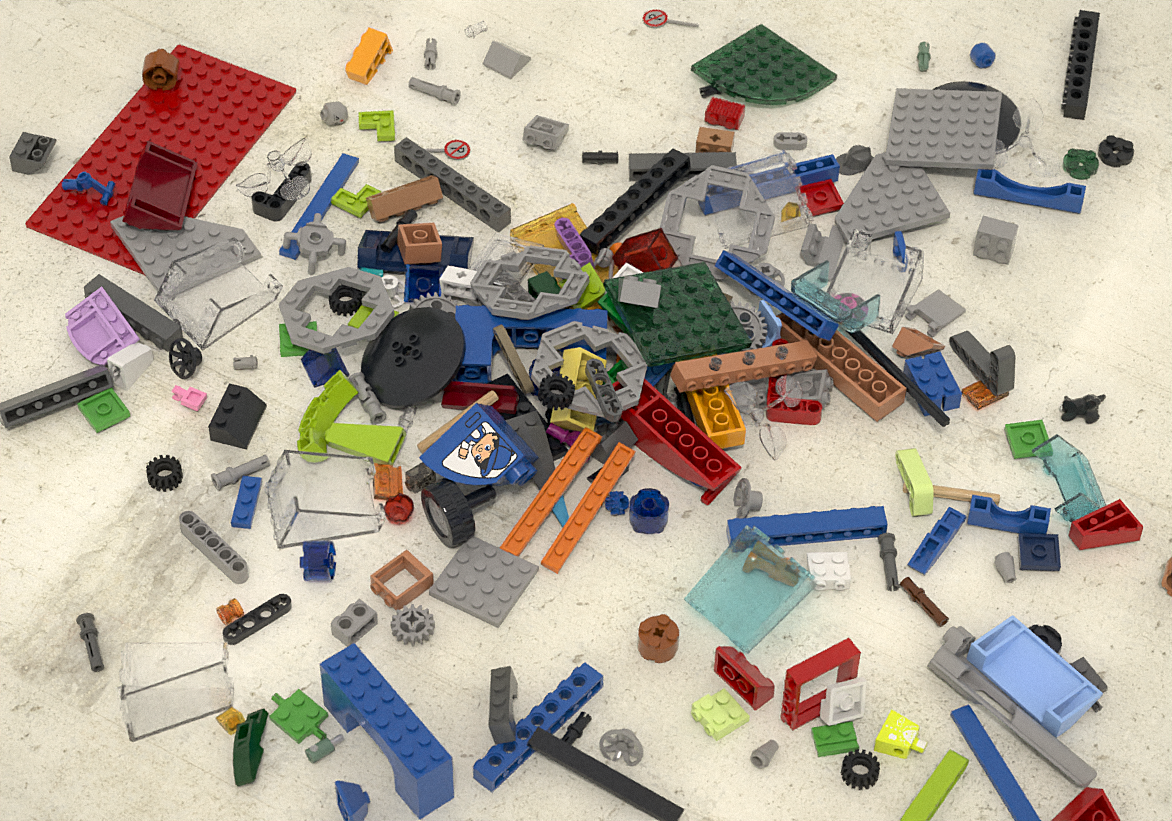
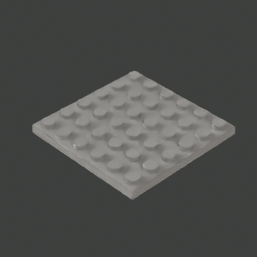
M896 88L885 165L993 170L1002 92Z

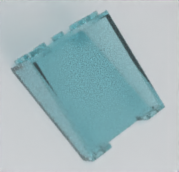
M748 525L745 526L684 598L689 605L704 615L728 636L729 640L747 654L817 586V583L813 581L816 578L814 575L802 567L794 558H786L783 555L785 551L777 544L772 546L768 542L770 538L755 526L750 528Z

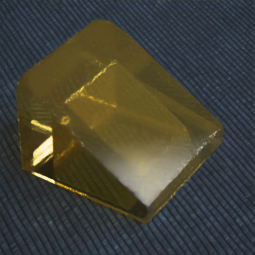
M788 202L781 210L782 226L800 221L801 205Z
M233 707L215 718L229 735L236 733L237 725L245 722L242 713Z

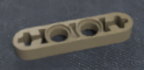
M500 324L492 328L493 334L522 392L525 395L533 392L534 386L504 326Z

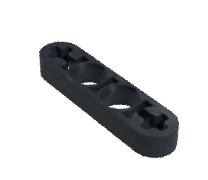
M278 594L227 625L223 629L224 642L228 645L238 644L287 614L292 608L290 596ZM263 611L271 612V615L268 617H262L260 614ZM247 621L254 622V625L250 628L243 626Z

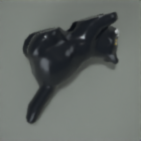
M1088 394L1076 399L1064 396L1060 409L1065 413L1061 415V419L1063 421H1071L1076 417H1083L1086 423H1095L1100 417L1098 414L1099 405L1104 401L1106 395L1096 396Z

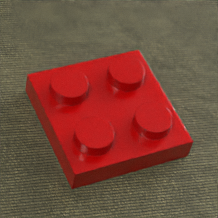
M832 179L798 186L797 192L810 217L840 210L844 204Z

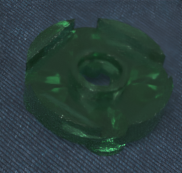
M1071 148L1064 156L1062 167L1065 173L1066 171L1070 173V177L1086 180L1091 175L1097 173L1099 160L1096 157V153L1092 150Z

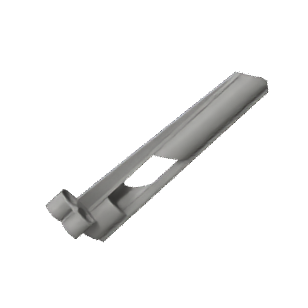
M952 626L942 638L945 644L940 647L927 666L966 699L975 704L983 705L1079 786L1088 787L1096 778L1097 772L1018 707L963 656L969 652L971 643L976 639L962 626L958 628ZM983 690L1013 715L1011 721L975 691Z

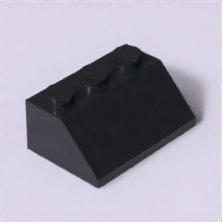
M229 383L208 426L210 441L247 450L267 404L247 387Z

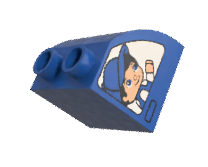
M476 403L419 458L434 472L455 482L482 486H504L510 484L512 486L515 484L522 486L537 473V469L532 464L539 457L493 406Z

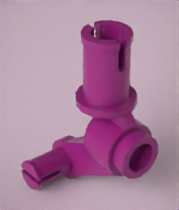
M553 423L550 424L546 431L547 434L560 440L561 444L562 442H567L569 447L574 444L581 434L579 431L569 433V430L565 431Z

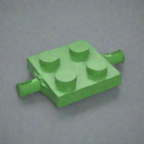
M297 689L287 699H283L278 693L272 696L271 700L279 706L269 718L294 741L300 744L306 737L312 734L319 738L320 741L326 738L327 734L319 727L328 717V712L304 692Z

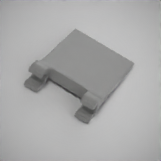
M938 289L916 305L908 306L906 308L908 313L904 317L911 321L918 314L930 323L928 327L931 329L927 331V334L934 337L943 327L964 314L966 309Z

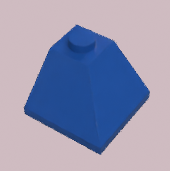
M340 780L335 781L337 806L343 820L364 821L368 814L367 804L370 803L368 793L362 791L360 784Z

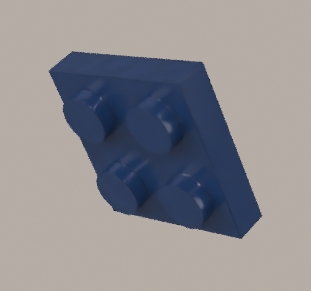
M1018 534L1020 570L1060 571L1061 560L1058 534Z

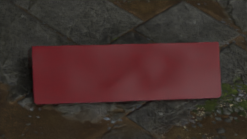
M451 381L444 389L441 406L447 409L465 410L493 390L497 394L498 400L490 406H493L498 413L515 414L519 396L514 386Z

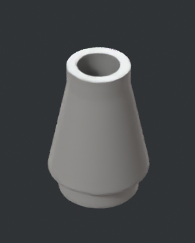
M1009 552L996 555L994 564L1004 578L1005 583L1014 582L1017 578L1013 556Z
M769 740L764 745L753 750L750 757L752 764L760 769L767 767L775 752L779 749L778 743L774 740Z

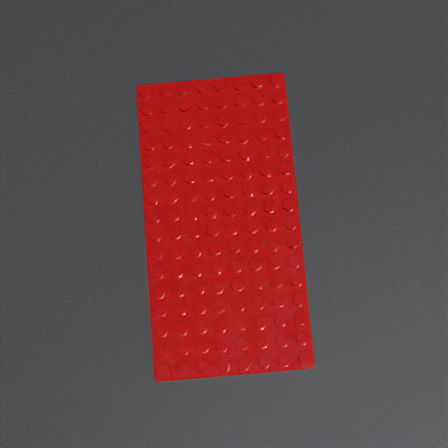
M178 44L170 53L179 60L176 85L169 90H163V88L155 90L143 84L63 178L76 179L81 172L85 171L105 187L108 181H113L116 185L113 189V196L109 198L107 205L100 203L103 195L93 187L83 191L64 190L62 188V182H64L62 179L25 222L26 227L145 275L112 229L110 221L124 216L139 157L147 141L198 162L184 216L195 219L296 94V88Z

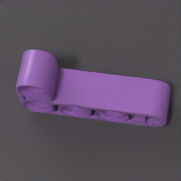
M568 218L556 220L554 225L558 239L564 249L570 254V258L572 260L575 259L581 267L590 262L595 269L591 252Z

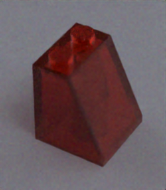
M658 228L626 238L612 256V259L619 270L627 263L650 277L664 278L678 260V256L662 228Z

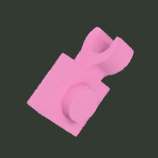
M175 385L172 389L174 393L172 398L174 400L181 401V405L195 411H199L207 399V393L193 387L185 390Z

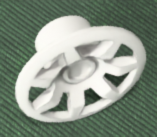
M383 276L381 279L390 302L391 298L398 302L392 305V307L397 308L403 305L409 297L407 285L395 276ZM398 284H400L404 289H399ZM405 293H406V295H405V297H404L403 300L397 295V294L401 295V294H405Z

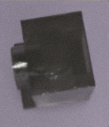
M424 462L405 472V486L415 494L424 487L436 482V473Z

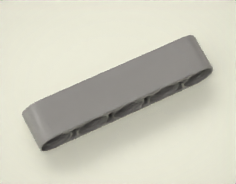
M193 511L182 512L179 516L181 533L235 584L245 583L249 578L247 562Z

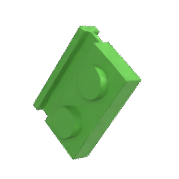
M852 721L811 728L818 757L849 753L850 751L855 752V749H859Z

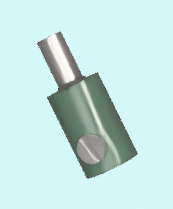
M342 734L337 735L331 740L326 737L305 750L308 760L313 764L334 751L335 745L344 740Z

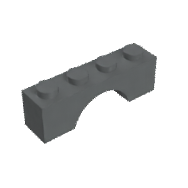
M511 666L491 670L488 727L495 745L516 741V724L513 715L512 698H517L518 683Z

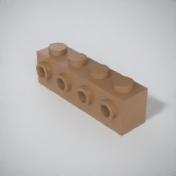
M431 175L366 197L371 218L382 222L388 220L389 216L403 215L408 209L418 210L422 208L421 205L438 203V200L442 199L443 195L438 177Z

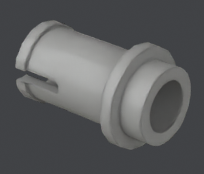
M250 355V357L233 358L234 370L245 368L254 370L258 366L257 357H253V355Z

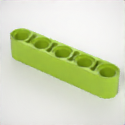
M950 749L908 807L901 821H930L966 770L969 759Z

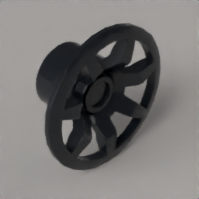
M178 338L170 346L169 363L172 371L179 378L188 379L194 374L196 366L201 364L202 353L197 347H193L187 339ZM181 342H184L186 344L184 348L182 347ZM175 345L180 352L173 350ZM172 355L174 357H178V360L174 363L172 360ZM181 365L178 373L175 367ZM185 369L189 372L186 376L184 375Z

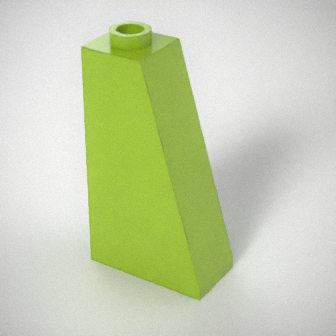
M332 423L331 427L326 430L324 438L327 445L331 448L392 469L407 434L404 428L400 426Z

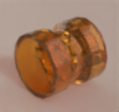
M235 598L229 600L228 604L220 605L216 608L217 614L224 625H228L234 618H240L244 615L240 603Z

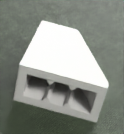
M136 342L110 356L107 362L113 385L128 391L154 361L152 349L145 344Z

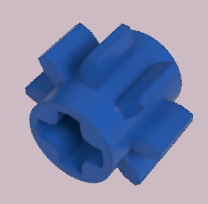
M623 491L609 492L610 497H607L605 500L606 509L611 511V515L625 514L624 510L629 508L628 497L624 495Z

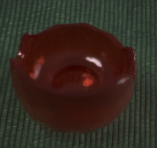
M397 493L396 496L387 499L383 508L384 516L392 524L402 525L408 522L414 513L413 500L408 495Z

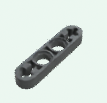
M589 359L586 363L585 373L602 413L608 421H619L623 409L602 361L599 359ZM601 380L605 382V385H598L596 381ZM609 395L612 399L606 400L602 396Z

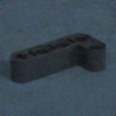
M305 162L296 164L273 195L262 191L253 193L251 201L254 214L271 221H281L312 181L310 165Z

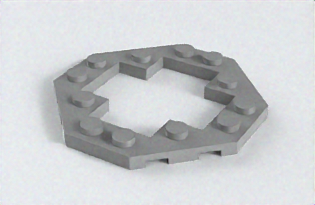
M712 165L704 172L694 176L677 189L668 193L660 230L687 273L723 281L729 276L714 266L717 262L716 259L692 254L696 237L678 233L686 199L705 202L709 184L743 191L739 209L756 213V218L748 248L730 244L728 252L736 254L749 264L767 253L775 216L747 172Z
M531 245L525 247L523 252L516 254L513 251L501 255L499 260L489 259L484 261L470 284L473 292L492 315L529 320L576 304L589 283V275L581 270V266L575 259L572 260L567 250ZM525 262L556 266L554 277L567 279L559 294L540 292L534 303L503 299L506 294L505 287L493 286V283L501 270L520 272Z
M351 267L299 280L279 303L280 312L291 343L323 354L332 352V348L342 346L343 349L357 345V341L365 339L368 341L375 340L395 315L381 276ZM342 284L367 292L362 299V305L374 310L359 329L342 324L335 334L331 336L305 328L311 321V315L299 310L314 291L331 296L337 287Z
M576 321L542 334L531 374V379L538 388L542 379L546 378V375L549 374L552 377V369L563 365L564 359L556 350L584 339L594 352L611 346L629 367L617 373L616 379L624 388L615 392L623 411L638 405L649 360L628 334L621 332L614 334L608 332V329L597 326L590 328L582 326L581 322ZM586 386L575 390L572 404L567 409L604 417L597 399H595ZM550 390L552 393L555 394H563V392L559 390ZM609 395L603 396L606 400L612 399Z

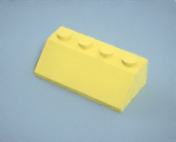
M581 347L564 350V362L561 365L560 374H562L563 378L567 376L568 381H573L575 390L586 386L596 399L585 373L586 363L589 359H599L606 368L607 360ZM597 380L596 383L602 385L603 381ZM553 407L550 422L564 429L582 432L587 427L594 431L596 415L567 408L561 410L560 407H558V410H554Z

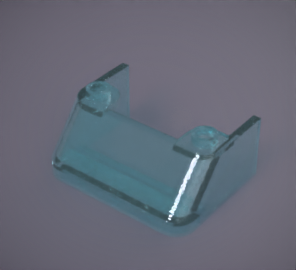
M828 260L791 281L792 293L828 316L848 332L859 331L878 319L881 295L876 294L855 308L850 309L821 289L828 285Z
M1058 434L1032 449V453L1043 460V469L1046 474L1052 475L1057 481L1065 502L1054 509L1066 521H1075L1106 506L1090 463L1080 450Z

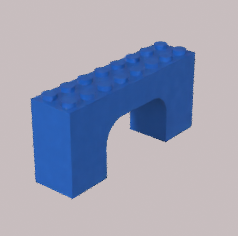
M485 305L456 306L455 319L464 332L466 347L463 362L453 381L482 384L492 381L493 358L501 350L492 328L500 324L504 326L514 347L539 348L543 333L573 321L581 322L582 326L590 328L597 326L607 329V310L561 308L529 320H521L492 315ZM584 339L558 349L564 353L566 349L581 347L606 360V347L594 352Z
M353 643L319 663L324 706L347 733L361 725L379 746L393 769L395 791L419 820L452 800L454 798L452 756L358 646Z

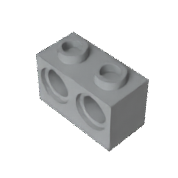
M358 599L355 603L350 604L340 616L338 615L332 620V635L347 647L356 643L378 624L377 612L361 599Z

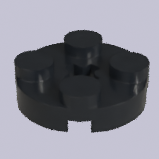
M1109 135L1100 143L1098 156L1100 155L1101 161L1110 167L1117 168L1124 164L1129 165L1133 160L1134 145L1131 141Z

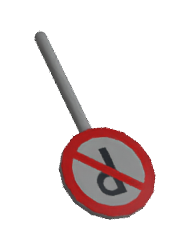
M659 9L649 10L643 15L644 24L651 28L662 27L666 23L699 27V24L669 20L667 14Z
M451 140L447 142L444 149H425L428 152H445V155L453 160H463L470 155L471 151L470 146L462 140Z

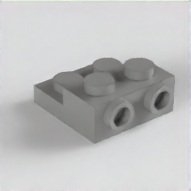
M536 115L524 127L522 140L531 145H540L548 150H556L562 142V137L567 133L569 124Z
M827 370L790 374L786 398L816 400L822 404L823 409L826 407V403H830L829 389L833 388V378L829 376Z

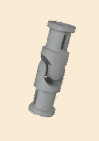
M361 372L352 374L349 380L359 392L356 396L360 398L359 401L364 411L369 414L371 423H382L386 419L387 414L380 408V402L374 392L371 391V386L364 380V374Z

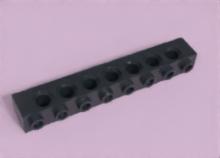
M1079 10V15L1075 16L1073 26L1076 28H1073L1072 38H1075V40H1071L1070 50H1073V52L1070 51L1068 61L1071 63H1068L1066 72L1070 75H1066L1065 85L1068 87H1064L1063 97L1066 99L1062 100L1061 110H1064L1063 117L1085 119L1100 17L1099 12Z
M672 148L647 173L642 175L634 185L630 186L622 196L618 197L591 225L584 229L580 237L590 252L598 256L601 249L608 248L691 170L690 156Z

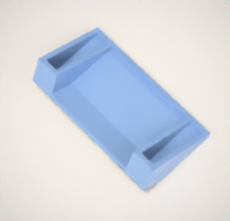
M1013 615L971 643L967 660L1056 738L1071 728L1103 694Z

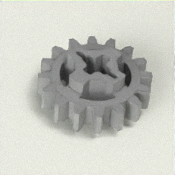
M411 604V608H407L404 605L403 611L397 609V615H392V635L396 636L397 641L403 639L404 645L411 642V645L414 646L417 641L421 645L422 639L428 641L429 635L434 634L435 621L433 614H429L428 608L422 610V605H419L418 608H415L414 604Z

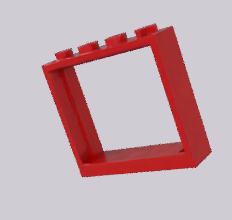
M849 637L786 670L780 717L783 723L786 722L792 731L820 717L821 700L826 699L827 689L799 703L801 685L838 667L836 683L857 678L861 652Z

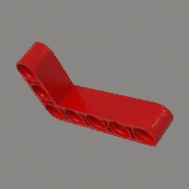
M780 338L773 341L772 346L788 344V342ZM787 374L769 377L766 418L769 421L801 425H817L820 423L822 404L819 401L786 398Z

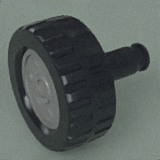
M447 478L431 483L421 491L422 506L427 520L440 541L448 547L460 544L474 536L476 527L471 510L496 498V491L492 485H487L464 496L457 484Z

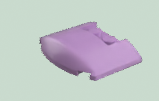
M100 287L65 313V318L68 319V326L66 328L73 345L86 359L93 363L105 366L108 364L107 359L110 356L140 340L103 287Z

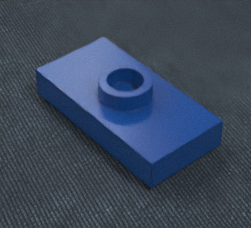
M895 231L893 255L897 257L900 271H904L908 268L909 255L902 232Z

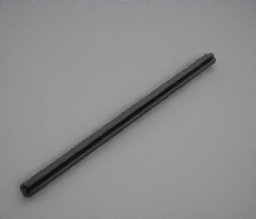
M820 289L812 291V298L891 376L905 386L906 391L942 427L950 424V418Z

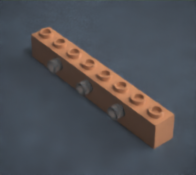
M808 340L675 362L670 376L679 392L693 391L812 370L817 355Z

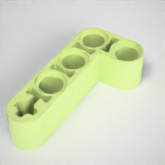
M917 449L896 450V464L910 494L909 507L911 515L932 514L933 485Z

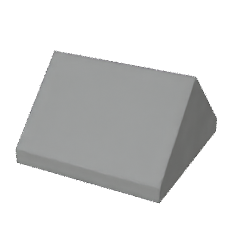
M492 41L483 61V66L512 79L531 60V57L504 43Z

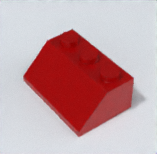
M718 646L716 648L714 672L755 711L774 698L775 686L772 680L766 678L756 665H752L742 652H738L734 647Z
M1086 787L1051 821H1120L1103 789Z

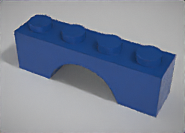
M972 495L967 524L1014 533L1047 534L1051 508L1031 505L1022 511H1008L998 507L992 498Z

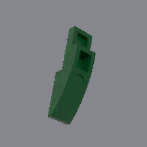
M264 708L249 713L246 721L237 725L233 745V772L237 787L250 784L256 778L264 752L259 743L269 715Z

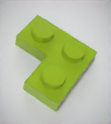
M394 110L358 112L359 129H377V141H395Z
M368 184L356 195L340 188L331 198V204L361 218L369 210L366 197L381 193V191Z

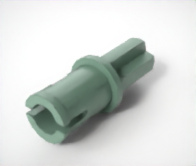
M926 42L919 44L917 59L920 71L928 70L929 60L931 58L929 53L930 44L927 43L926 45Z

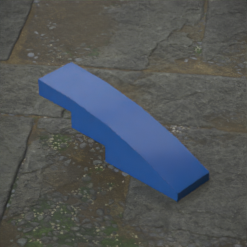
M948 507L941 520L938 519L931 532L926 534L907 566L925 575L957 534L966 520V515Z

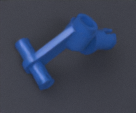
M85 171L81 172L76 179H63L64 182H62L64 190L83 191L93 187L103 195L100 200L102 205H107L109 198L113 196V189L116 185L113 181H108L105 187Z

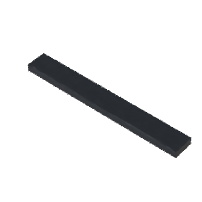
M537 727L527 742V746L659 821H679L684 813V808L540 727Z

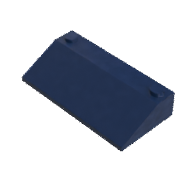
M365 230L358 246V269L364 267L386 271L443 274L448 266L470 269L474 237L439 235L442 242L441 262L404 264L397 243L390 253L382 251L380 245L391 231Z

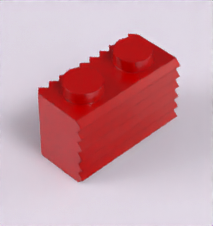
M713 96L705 111V122L712 125L725 126L727 129L739 130L745 116V105L731 101L728 102V100L725 101Z

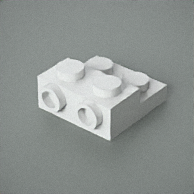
M847 552L807 553L810 590L850 589L851 576Z
M859 677L827 685L826 699L821 700L820 718L830 726L864 717L867 680Z

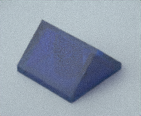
M406 264L404 302H414V299L419 300L420 295L426 298L427 293L432 297L437 292L438 297H440L442 293L439 279L443 274V267Z
M332 348V352L325 354L309 349L301 358V363L314 388L325 385L339 370L347 377L350 376L336 348Z

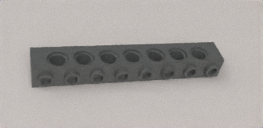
M404 138L394 146L396 163L420 179L431 175L438 177L444 196L499 233L511 223L510 207L409 138Z

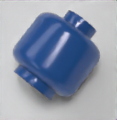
M987 43L976 44L970 52L971 59L979 68L991 66L996 58L995 52Z

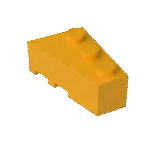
M368 27L366 33L362 34L359 46L354 49L353 57L347 62L345 67L349 79L368 85L378 72L377 66L384 64V57L387 53L391 54L393 52L386 33Z

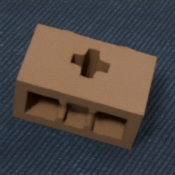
M700 127L695 153L732 152L735 132Z

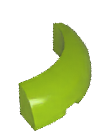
M341 370L323 386L325 390L319 397L313 398L301 420L298 429L300 438L297 440V448L299 454L307 460L318 461L328 457L327 443L324 438L325 432L331 427L346 404L359 393Z

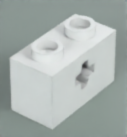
M448 266L439 279L441 293L476 300L478 296L471 289L470 282L477 271Z

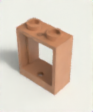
M407 549L370 575V588L372 592L380 595L385 604L395 610L402 609L404 605L409 604L434 584L433 573ZM403 569H406L418 581L396 597L383 584Z

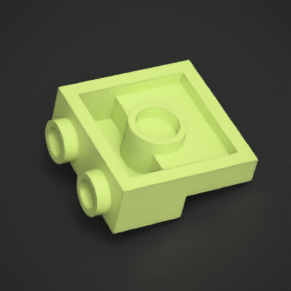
M725 688L712 696L707 694L692 703L691 715L693 719L697 722L699 721L707 735L712 736L716 741L750 720V716Z

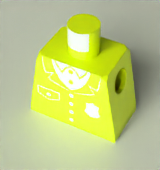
M891 709L876 738L874 751L907 759L912 749L923 754L928 742L918 738L919 725Z

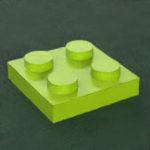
M590 262L581 267V270L589 275V283L578 302L572 305L574 309H586L599 301L605 294L606 287ZM562 279L558 282L561 288H563L567 279Z

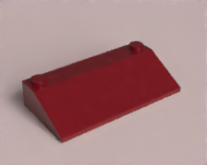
M147 141L139 157L122 221L139 229L181 230L198 162Z

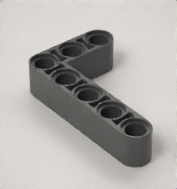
M969 331L961 332L949 338L952 350L994 396L1014 389L1016 356L1010 345L989 353Z

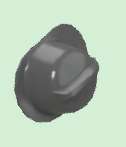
M855 145L847 153L838 156L836 160L840 166L839 173L848 176L865 171L874 158L871 155L870 147Z

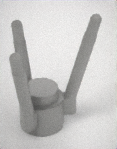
M603 248L600 250L598 257L595 258L594 266L596 267L597 264L603 268L609 266V282L613 278L615 261L612 259L614 254L610 249Z

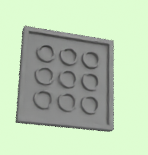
M473 536L464 541L429 589V596L499 628L539 571V566Z

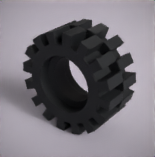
M339 285L331 296L328 295L330 309H332L333 313L337 312L339 316L341 313H343V316H347V313L352 316L353 312L356 313L362 305V291L346 285ZM342 297H350V298H352V299L349 300V301H341V300H339V299L342 298Z
M552 373L551 377L548 374L540 382L539 401L542 402L543 406L548 405V409L554 407V410H558V407H560L561 410H564V407L568 408L572 404L575 385L572 380L568 381L567 376L563 378L562 374L556 376V373ZM550 390H559L563 392V394H555L552 393Z
M159 455L160 459L154 457L153 461L150 460L148 462L149 465L146 467L147 479L151 488L154 489L156 487V491L159 492L160 489L166 492L168 488L172 491L173 486L177 488L178 483L181 484L183 479L180 461L176 460L174 456L170 459V455H166V458H163V455ZM164 470L172 472L167 476L157 475L159 472Z
M855 749V753L850 751L848 756L845 755L842 762L841 775L842 780H846L847 786L852 784V789L858 786L859 790H862L863 786H865L867 790L870 785L872 787L875 785L880 771V762L877 761L876 755L872 757L873 753L869 751L866 754L864 749H862V753H859V749ZM856 765H862L868 769V773L858 774L852 768Z

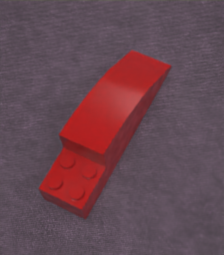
M644 378L638 405L622 411L621 419L628 423L638 438L634 443L636 447L671 472L713 491L742 469L737 462ZM618 380L612 384L615 391L624 388Z

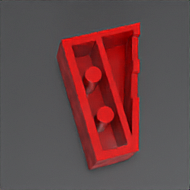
M1119 499L1072 521L1068 536L1079 550L1140 541L1144 526L1122 500Z

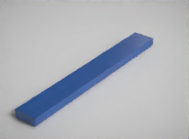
M342 153L291 232L297 233L307 223L314 222V215L316 213L321 214L322 221L332 205L331 198L340 188H343L358 165L359 158ZM291 240L289 249H284L282 245L279 250V255L294 260L301 253L296 240Z
M966 705L951 711L950 716L1015 821H1041L971 706Z

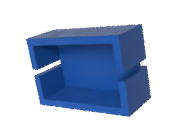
M940 351L924 355L923 359L919 356L905 360L903 372L940 409L942 397H944L943 412L960 408L962 392ZM918 403V405H919V407H920V409H921L923 415H924V416L930 415V414Z

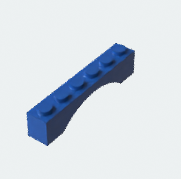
M978 169L974 194L1081 213L1086 186L1073 183L1053 187L1028 186L1007 178L996 169Z

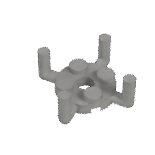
M320 213L314 215V222L307 223L297 233H284V249H289L291 240H296L299 251L309 255L308 274L310 275L315 273L317 256H326L333 245H339L338 255L343 256L345 254L346 240L334 238L333 232L325 224L321 223ZM311 237H318L320 240H319V241H313V240H311L310 238H311Z

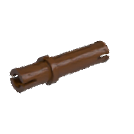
M906 577L901 581L900 586L911 596L910 599L913 602H917L939 627L944 626L949 621L948 616L925 594V590L919 588L910 577Z

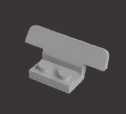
M809 224L801 248L806 264L818 267V280L825 282L833 280L844 243V238L835 225H832L830 235L826 237L821 235L816 224Z

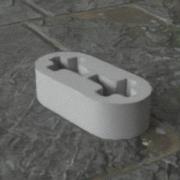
M780 132L775 134L773 144L779 150H803L807 146L808 138L803 133Z

